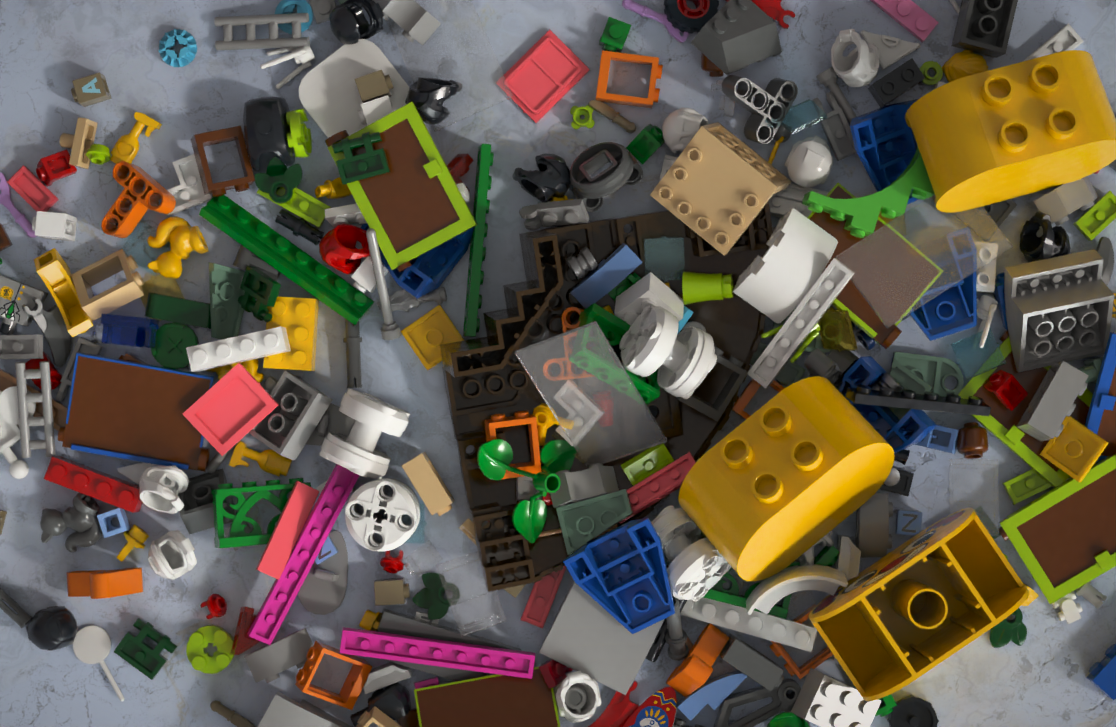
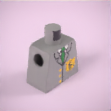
M0 275V317L3 318L0 332L13 335L17 323L29 326L33 318L23 311L22 305L25 304L32 310L35 308V302L32 298H38L43 304L48 293Z

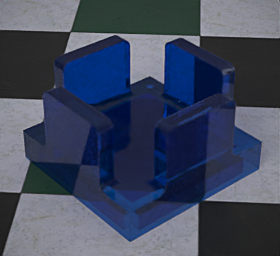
M102 314V343L154 348L156 330L159 329V320Z

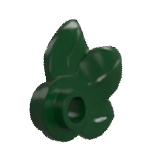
M275 156L270 160L266 173L255 174V183L258 189L268 193L274 202L280 204L286 203L291 199L293 189L302 180L300 164L287 168ZM280 188L285 189V194L282 196L277 195V190Z
M422 574V580L426 588L419 591L412 600L420 608L428 609L429 620L441 619L447 614L449 607L457 604L460 599V591L456 585L446 583L440 574ZM450 591L453 593L451 599H445L444 594Z
M1020 608L1012 613L1015 615L1013 620L1004 619L990 629L992 647L1000 648L1007 645L1010 641L1021 646L1025 642L1027 628L1022 622L1023 615Z

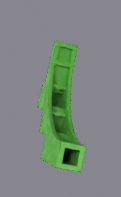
M917 147L916 153L903 173L879 192L859 198L833 199L810 191L804 195L802 204L807 205L810 211L831 214L830 217L835 220L844 221L846 219L844 229L851 231L850 234L852 236L864 238V236L866 237L874 233L880 212L883 217L895 219V217L897 218L905 213L910 193H912V197L925 200L935 195Z

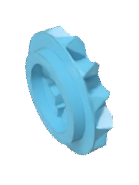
M282 0L277 5L275 14L293 13L295 8L297 13H308L309 22L301 23V33L309 29L313 21V11L306 0ZM292 23L278 24L282 31L290 35L292 34Z
M173 29L166 32L163 38L159 40L158 51L160 56L170 66L184 67L191 63L196 56V41L185 30ZM176 39L180 45L187 46L180 49L179 57L174 50H170L171 47L175 46Z

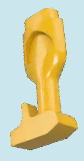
M135 112L134 118L137 120L129 134L123 135L118 139L111 151L110 161L116 164L121 161L132 163L139 150L138 137L144 126H148L145 136L149 137L151 132L155 129H160L162 124L143 113Z
M240 441L235 446L229 466L244 465L249 467V463L242 460L244 456L257 461L263 471L280 477V475L287 476L292 460L279 455L272 449L262 452L247 448L244 441Z

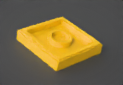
M440 304L400 331L427 371L442 361L440 345L464 341Z
M1066 416L1062 422L1064 425L1062 432L1057 438L1054 437L1049 440L1040 455L1076 481L1082 482L1109 442L1073 417Z

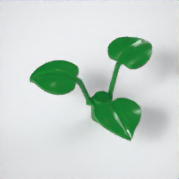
M493 439L481 444L477 454L478 465L483 475L487 478L501 480L506 470L533 478V485L539 492L532 495L529 501L521 500L518 502L512 514L515 529L528 542L534 543L537 540L547 517L545 502L536 498L545 497L547 492L555 493L558 491L561 481L556 473L571 469L574 458L580 448L578 445L571 446L565 440H551L544 444L540 450V461L544 465L542 466L543 472L537 474L509 466L513 459V451L510 444L504 440Z

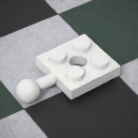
M0 416V454L2 453L10 464L9 472L11 476L16 479H22L29 472L28 464L23 460H18L10 448L21 440L19 424L8 423Z

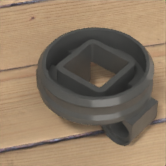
M614 142L599 143L583 151L574 160L569 175V180L574 187L571 191L577 199L583 200L588 212H594L602 206L603 197L617 191L625 183L627 185L637 184L643 177V170L637 160L623 145ZM608 162L611 163L612 166L596 177L591 178L589 176Z

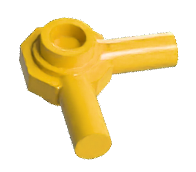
M542 403L533 410V415L537 419L540 446L545 444L547 429L552 425L557 424L572 428L574 425V419L557 415L553 406Z

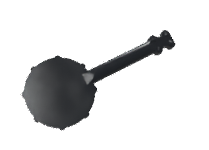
M913 695L897 701V706L892 708L893 712L889 714L887 719L890 727H937L939 722L932 704Z

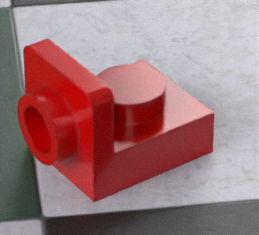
M67 149L41 158L37 164V176L41 182L44 181L47 187L51 186L54 181L77 172L76 167L69 164L70 155Z
M1003 370L994 373L984 386L988 391L993 392L1002 404L1011 411L1028 395L1016 378Z

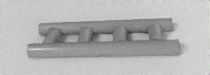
M292 13L215 17V26H223V41L215 42L216 50L307 47L310 45L309 37L301 36V23L309 22V14ZM292 23V38H279L278 24ZM269 24V39H256L255 25ZM246 25V40H233L232 26Z
M41 361L40 369L25 370V362H16L22 458L32 457L31 450L46 449V457L56 456L49 361ZM26 379H41L42 393H27ZM42 402L43 416L29 417L28 403ZM29 426H44L45 440H30Z

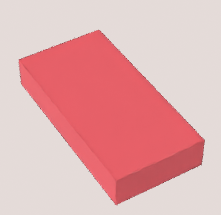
M24 165L7 181L36 211L47 212L59 200Z

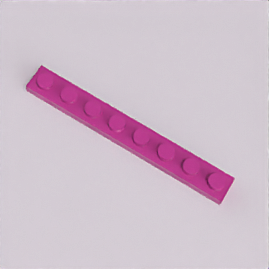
M338 464L335 465L304 524L280 579H276L247 633L250 637L271 645L360 475Z
M343 627L340 653L529 679H532L535 653L346 627Z

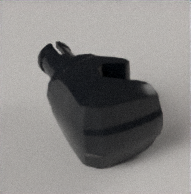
M399 682L391 684L385 689L376 690L368 698V707L355 714H351L350 718L353 725L356 727L359 724L357 722L360 716L365 711L370 712L374 706L393 720L404 717L411 709L409 691Z

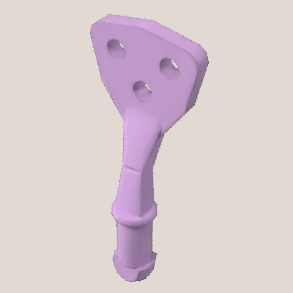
M632 0L622 1V6L625 9H629L641 17L644 16L662 23L669 34L680 43L685 42L690 33L675 29L672 23L667 20L666 14L657 13L647 6Z
M0 173V204L10 211L15 222L23 228L28 237L35 238L36 235L35 231L32 230V224L26 219L25 214H22L14 206L11 200L10 186L5 175Z

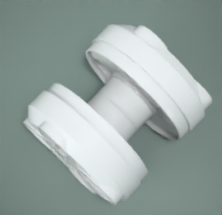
M648 304L620 341L619 348L621 349L623 366L626 370L642 377H647L658 369L657 381L659 386L673 396L688 399L715 366L717 355L715 354L713 338L710 334L695 327H687L677 335L679 327L677 317L661 306Z
M348 388L341 400L339 411L355 419L349 436L329 432L322 443L319 455L347 468L355 474L381 480L386 475L391 458L375 449L382 432L401 437L408 425L410 413L390 405L373 395Z
M382 478L381 480L376 479L362 485L352 494L345 508V519L348 531L361 546L371 551H389L401 546L414 534L420 521L421 511L418 498L409 486L396 479ZM386 485L392 487V496H388L385 493ZM357 503L363 506V514L357 512ZM381 510H385L386 512L384 514L387 513L388 517L383 519V514L380 515L379 512ZM403 514L411 517V525L403 522ZM374 533L381 535L382 543L375 540Z
M667 506L651 521L661 539L665 563L669 565L667 573L671 593L678 600H700L731 569L730 564L707 537L698 540L702 531L681 507Z

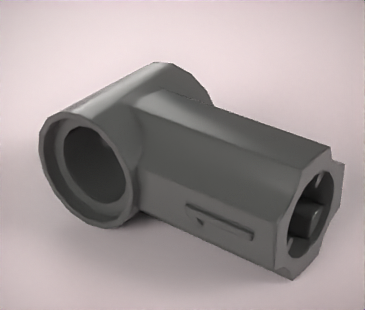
M242 245L232 264L243 270H246L247 266L256 267L275 281H277L281 274Z

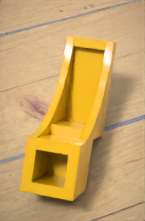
M55 248L35 258L36 272L54 298L66 324L67 331L72 337L88 331L89 328L94 326L93 321L81 307L70 268Z

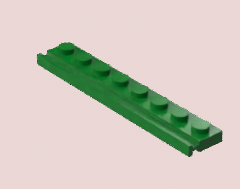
M481 144L478 147L473 217L477 225L474 227L470 241L463 337H476V332L479 333L480 318H477L478 309H481L482 295L479 294L480 285H483L484 271H481L482 261H485L486 247H483L484 237H487L488 223H485V217L489 213L490 200L487 199V193L491 189L492 176H489V168L493 165L494 153L491 152V144Z
M227 196L213 197L205 207L201 208L200 216L352 324L356 325L374 303L372 299Z

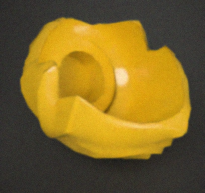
M971 50L955 53L942 66L943 73L948 82L989 71L983 56L974 54Z

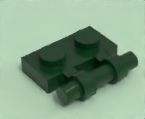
M367 132L363 133L361 137L350 140L345 138L341 139L339 143L332 144L335 154L344 152L345 159L336 161L342 185L390 172L384 148L374 150L373 143L382 141L380 132L372 134ZM365 146L366 153L353 156L352 149Z
M247 266L240 286L245 293L238 298V303L246 312H252L256 319L269 322L272 319V314L269 313L267 306L274 307L281 284L256 267Z
M138 618L133 626L140 630L139 634L135 636L130 631L127 632L114 650V653L153 680L168 660L161 655V652L166 649L172 654L177 646L170 641V637L167 635L163 636L153 629L154 626L149 622L145 623ZM146 636L157 643L154 649L143 642Z

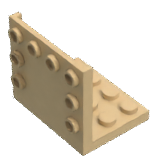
M717 122L701 126L651 192L650 196L725 256L773 194L787 189L792 181Z

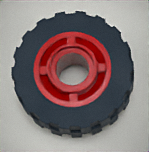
M665 0L664 13L675 29L677 28L681 32L685 31L688 33L699 32L718 12L719 1ZM686 2H693L696 5V9H690Z

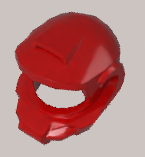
M350 224L336 226L327 232L319 243V253L322 260L328 266L345 274H354L360 266L361 258L370 256L366 231ZM357 241L362 244L361 249L355 247Z

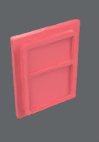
M549 30L496 84L524 113L537 123L590 69Z
M239 362L191 405L183 415L209 444L223 456L279 404Z

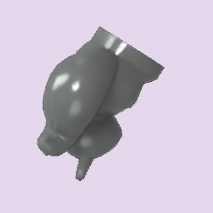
M78 493L73 498V507H68L63 513L56 509H43L40 521L43 531L41 535L42 542L47 543L53 536L61 535L69 527L76 531L66 539L65 547L69 552H76V546L90 547L97 543L102 536V530L97 518V513L100 510L97 502L90 496Z

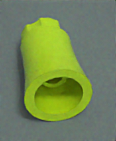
M683 271L682 292L684 305L733 298L732 274H706Z

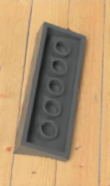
M383 608L376 631L522 651L520 648ZM383 659L454 681L495 675L492 673Z

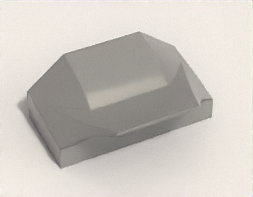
M393 662L373 668L363 686L365 694L410 678L412 671L410 667Z

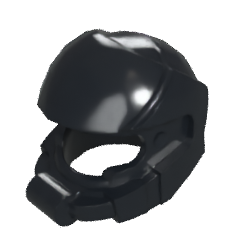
M347 0L337 5L330 13L331 30L341 43L355 44L359 42L358 39H368L383 30L382 17L384 14L379 3H375L374 0ZM362 7H363V8L366 10V12L368 13V16H369V18H370V24L368 23V21L366 20V18H365V16H364V13H363V11H362Z
M419 77L418 81L410 86L405 103L407 105L413 102L423 122L435 125L441 123L451 113L448 111V108L443 106V102L455 95L456 92H460L462 84L454 80L447 81L437 78Z
M542 154L536 156L535 160L539 171H526L522 168L515 169L512 176L513 179L519 182L521 188L541 202H548L552 197L561 198L570 188V170L565 160L558 155Z
M1040 211L1036 212L1029 221L1025 222L1020 234V250L1028 263L1068 255L1071 249L1069 236L1062 226L1052 228L1051 217ZM1042 226L1043 235L1041 237H1037V231L1040 229L1039 227Z
M65 606L48 607L36 612L29 626H26L29 641L31 640L38 648L47 651L71 645L77 634V622L74 615Z

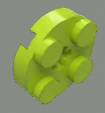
M304 109L288 111L286 119L291 133L287 134L288 145L290 148H294L295 157H309V153L312 152L311 130L307 129L304 123L308 121Z
M206 625L199 628L190 636L186 648L187 657L192 667L207 674L218 673L226 668L233 660L236 651L235 641L231 634L218 625ZM208 643H214L213 647L217 646V651L213 653V656L205 652Z

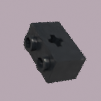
M913 58L873 83L868 90L881 108L919 84L925 77Z

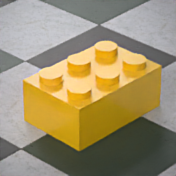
M277 297L274 307L267 306L269 313L272 314V319L266 322V330L280 326L286 327L291 351L264 357L263 368L315 371L319 300Z

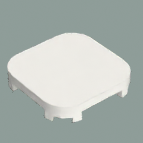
M358 39V43L344 44L309 71L301 80L299 99L303 107L328 138L344 130L350 136L368 126L367 124L362 125L358 111L362 110L361 104L363 102L354 80L356 78L382 70L384 76L389 74L394 87L390 89L391 96L389 97L393 111L406 105L405 100L409 91L408 84L379 47L371 41Z

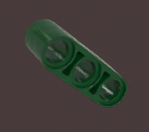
M149 292L144 316L211 329L209 303Z

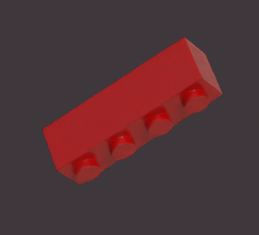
M52 456L44 476L45 480L132 513L140 511L143 502L139 497L138 485L67 458Z

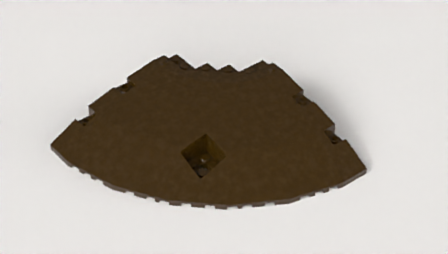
M769 201L725 256L669 210L616 219L596 220L581 224L563 225L519 234L526 281L503 285L507 309L483 313L487 337L440 345L444 382L454 437L457 441L460 468L468 509L473 517L475 540L488 592L535 583L541 580L543 576L563 569V566H565L563 561L570 556L567 554L562 533L538 537L534 543H530L515 529L512 514L515 506L520 502L516 501V478L491 480L483 475L477 461L479 447L481 444L486 443L484 420L491 419V415L505 414V417L515 416L514 412L529 411V414H533L534 408L542 403L553 406L557 415L567 417L570 413L554 397L567 379H550L543 372V365L546 360L565 356L562 326L564 310L569 307L585 310L570 291L591 270H585V275L578 280L568 266L566 259L571 255L577 258L580 250L587 247L597 264H599L624 243L642 261L631 274L635 272L642 279L651 272L663 283L669 282L670 289L682 299L683 271L706 274H732L734 290L739 275L748 268L758 255L763 257L769 249L766 243L773 234ZM626 224L631 226V230L628 233L624 232ZM734 292L733 298L702 301L685 305L694 312L687 323L692 321L701 323L705 327L706 333L712 336L714 346L724 352L722 356L728 359L731 356L743 362L741 367L748 372L751 367L749 364L753 353L757 351L762 338L761 335L764 333L766 315ZM608 294L595 303L600 307L610 305L613 313H615V302ZM573 312L570 316V321L573 325L579 322L580 315L578 312ZM591 328L589 334L594 336L593 329ZM576 336L572 340L573 346L575 343ZM611 350V355L615 358V360H618V357L616 356L614 351ZM716 361L713 369L706 375L693 394L713 405L733 370ZM558 362L553 363L551 366V371L554 375H558L561 371V366ZM575 363V370L577 371V367L580 366ZM645 377V378H646L645 383L648 384V383H649V380H648L647 377ZM572 378L578 384V379ZM603 380V388L611 389L612 395H614V423L599 425L598 420L577 444L580 448L574 458L570 472L589 469L590 465L596 463H603V466H613L620 491L633 487L621 465L660 441H663L674 461L688 452L697 461L711 445L710 441L717 431H720L730 418L729 414L734 402L738 400L739 396L737 394L741 385L717 422L679 401L661 387L659 390L660 396L645 405ZM588 390L586 392L593 397L592 392L597 390ZM652 405L656 406L657 415L654 418H647L646 409ZM528 424L495 428L496 439L508 442L512 448L513 459L510 464L531 461ZM554 424L547 429L545 444L551 440H565L556 431L559 425ZM472 445L474 447L472 453H466L467 446ZM670 494L662 498L661 500L667 499L670 496ZM661 500L647 507L646 509L629 518L625 522L621 524L617 523V527L632 520L643 519L651 511L654 510V506H656ZM553 504L546 506L547 517L541 532L561 528L556 508H553ZM484 521L490 522L488 528H482Z

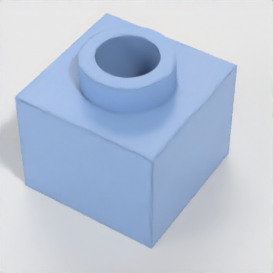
M122 508L97 515L104 538L131 529L125 510ZM115 517L119 520L120 524L118 526H114L112 523Z

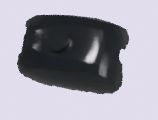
M260 97L249 100L244 104L243 123L245 140L251 166L255 171H258L260 168V155L267 152L276 153L286 166H291L295 162L294 148H290L287 141V134L291 133V130L287 123L286 113L290 110L284 98Z

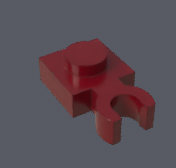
M549 659L539 666L549 689L559 685L567 677L566 673L573 670L553 659Z

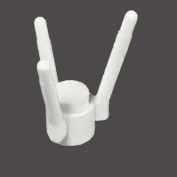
M310 45L307 47L278 48L267 52V55L271 56L291 51L290 54L261 64V69L292 58L295 59L297 64L302 63V65L278 83L276 89H280L304 69L312 66L310 61L314 60L315 56Z
M981 295L977 299V316L982 321L972 345L973 350L977 348L978 343L980 348L984 347L994 312L997 309L998 302L987 295Z

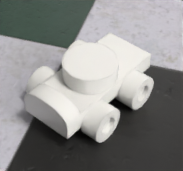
M1074 591L1052 603L1054 608L1060 607L1061 611L1057 613L1060 621L1066 620L1067 624L1081 619L1079 613L1083 611L1079 603L1075 604L1073 601L1077 598Z

